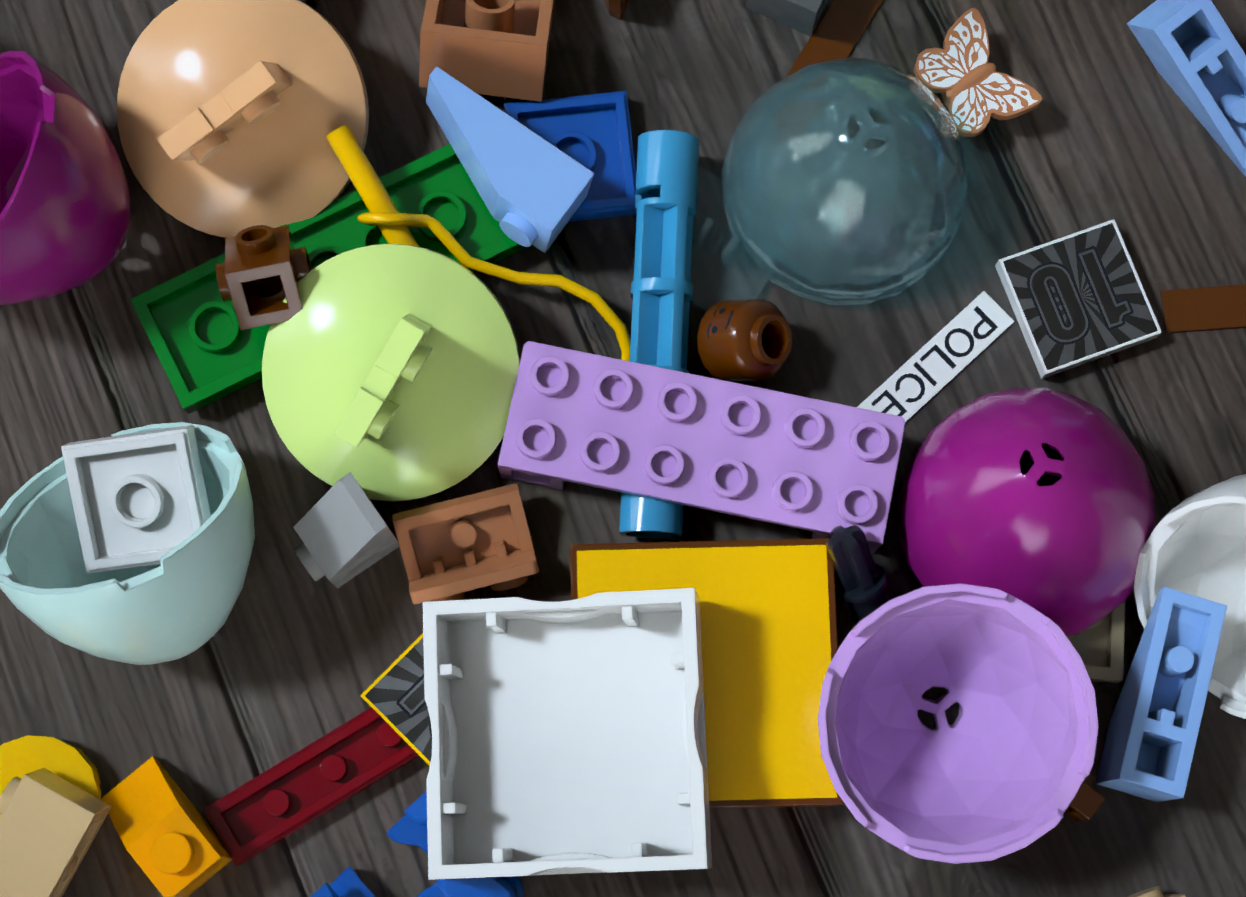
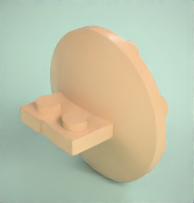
M178 0L163 10L144 29L133 45L120 77L117 93V124L126 159L135 177L149 196L178 221L196 230L223 238L236 236L240 231L251 226L266 225L276 228L281 225L315 217L337 199L351 181L326 136L337 128L348 124L364 151L368 134L369 107L367 91L361 69L352 50L342 35L323 15L300 0Z

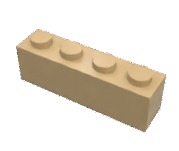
M45 768L24 774L22 779L17 776L14 777L0 795V897H62L112 806Z

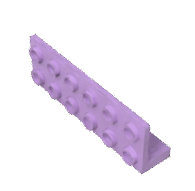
M528 341L523 346L498 460V468L501 478L559 490H563L565 481L813 531L811 539L831 538V530L841 525L847 528L856 525L863 530L871 554H873L883 544L905 420L897 415Z

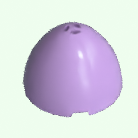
M961 583L921 587L887 601L860 620L842 642L828 666L822 682L818 711L822 759L834 789L855 819L883 840L914 857L953 864L995 860L1027 847L1053 829L1063 818L1065 810L1075 797L1085 777L1090 774L1094 764L1099 728L1094 687L1081 656L1061 628L1027 603L996 588ZM932 687L946 689V693L936 701L922 697L923 693ZM955 702H958L959 715L955 722L949 725L945 710ZM921 709L933 713L936 724L935 729H931L921 722L918 717V710Z

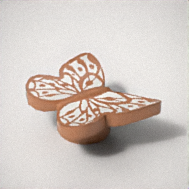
M976 8L967 10L950 27L943 42L944 49L928 48L918 54L914 67L917 82L930 92L941 93L943 102L948 108V122L953 131L962 137L974 138L981 134L987 127L990 117L997 120H1009L1034 110L1042 100L1041 94L1025 82L1008 74L996 72V65L989 62L990 49L986 25L982 15Z

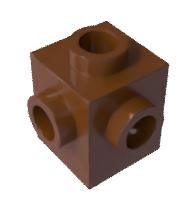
M266 225L251 226L243 229L236 236L225 238V262L216 264V276L223 301L233 302L241 330L288 321L302 310L298 282L312 268L306 247H294L289 225L276 228Z

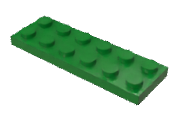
M451 144L379 178L399 213L427 214L439 220L471 257L494 264L526 248L511 240L501 230L499 222L490 214ZM356 189L335 199L313 218L281 225H289L295 248L306 247L312 269L326 260L349 250L376 244H388L378 226L364 225L358 222L357 216L369 212ZM408 227L419 247L441 253L460 263L427 227ZM225 253L130 299L180 404L187 414L262 378L263 351L271 324L244 330L240 329L233 302L223 301L216 276V264L225 262ZM469 269L473 273L478 272L476 270Z

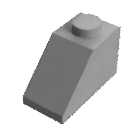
M351 472L339 479L293 527L303 541V544L294 549L308 573L315 582L326 575L328 580L337 589L399 547L398 540Z

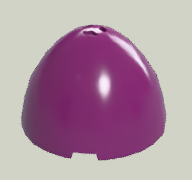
M11 50L0 54V306L51 297L79 287L106 269L117 257L127 238L131 220L130 194L127 179L118 153L97 113L65 80L37 58L25 51Z
M1013 388L990 393L951 412L924 438L907 467L898 496V534L905 562L924 587L961 583L999 589L1027 603L1051 619L1061 628L1066 637L1077 635L1086 630L1130 597L1134 590V578L1140 551L1156 527L1154 492L1147 468L1125 432L1101 409L1074 395L1049 388ZM1042 447L1056 450L1064 460L1048 458ZM1027 453L1031 456L1034 464L1028 473L1023 475L1019 461L1021 456ZM1043 474L1061 477L1053 485H1037Z

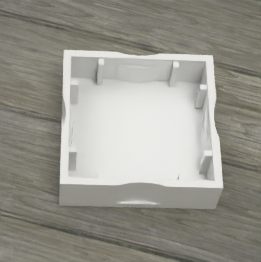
M695 588L605 592L560 602H542L520 597L423 602L424 693L432 730V756L426 779L429 880L712 868L700 597Z

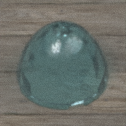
M836 58L811 64L773 84L749 107L730 139L721 171L722 203L730 231L735 240L740 241L770 281L800 297L829 305H864L892 298L904 292L909 286L925 276L944 259L960 228L968 194L966 157L954 120L939 98L918 78L893 65L867 58ZM869 112L881 115L888 124L874 122ZM851 118L855 119L860 127L859 132L854 138L849 137L847 128ZM869 138L886 141L885 144L876 149L867 150L864 147Z

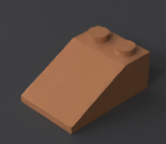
M426 0L420 34L419 87L428 88L429 75L437 66L477 94L542 102L555 0Z

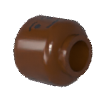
M765 299L719 301L708 308L700 321L697 333L698 352L703 365L709 373L721 380H768L776 375L786 362L791 352L792 332L779 308Z

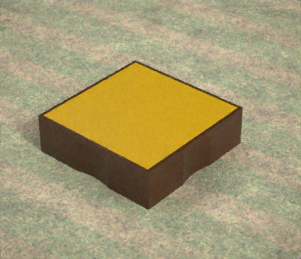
M830 538L570 544L571 600L605 592L695 588L699 595L709 808L827 807L844 804L834 789L822 759L818 728L822 682L828 666L837 652L834 564L826 546Z

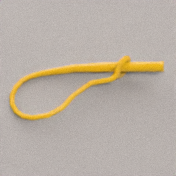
M348 124L337 128L326 136V139L369 212L357 216L358 222L364 225L378 226L388 244H405L417 247L419 245L408 227H427L466 268L520 285L558 287L589 302L615 331L622 352L621 360L630 361L631 340L626 325L598 293L562 275L517 272L471 257L439 220L427 214L399 213Z

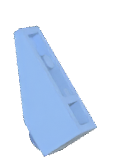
M1156 0L1126 24L1158 73L1246 177V55L1211 0Z
M436 66L429 75L426 103L490 214L499 222L501 230L511 240L525 247H530L532 244L546 253L586 198L594 173Z
M1168 587L1160 588L1110 720L1095 784L1154 802L1184 798L1227 605Z

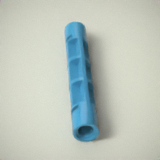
M655 130L638 136L635 213H637L634 280L631 282V298H633L630 362L689 373L687 371L689 308L690 301L693 298L691 262L693 216L696 215L699 138L682 131ZM621 492L619 534L643 539L681 538L684 505Z

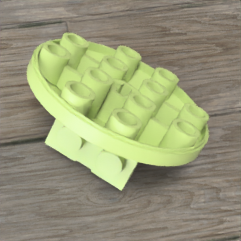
M376 244L343 252L321 263L299 280L298 286L302 310L288 321L270 325L262 358V383L266 406L280 438L293 456L313 475L331 486L351 472L369 499L382 501H405L433 495L456 485L478 469L493 453L504 436L520 364L517 340L505 310L485 283L469 269L441 253L405 244Z

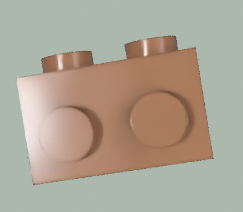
M517 483L393 514V525L407 572L409 592L413 604L430 601L461 600L465 597V592L490 586L495 591L512 589L524 584L528 580L529 575L539 572Z

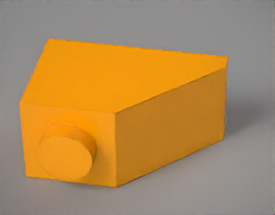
M154 756L101 798L102 801L112 806L108 814L126 850L163 897H188L232 860L218 835Z

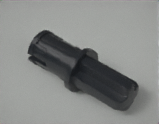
M840 525L831 530L832 537L827 541L826 546L839 577L836 581L837 593L842 600L849 603L857 624L889 601L885 591L888 578L883 567L875 564L863 530L856 525L847 528Z

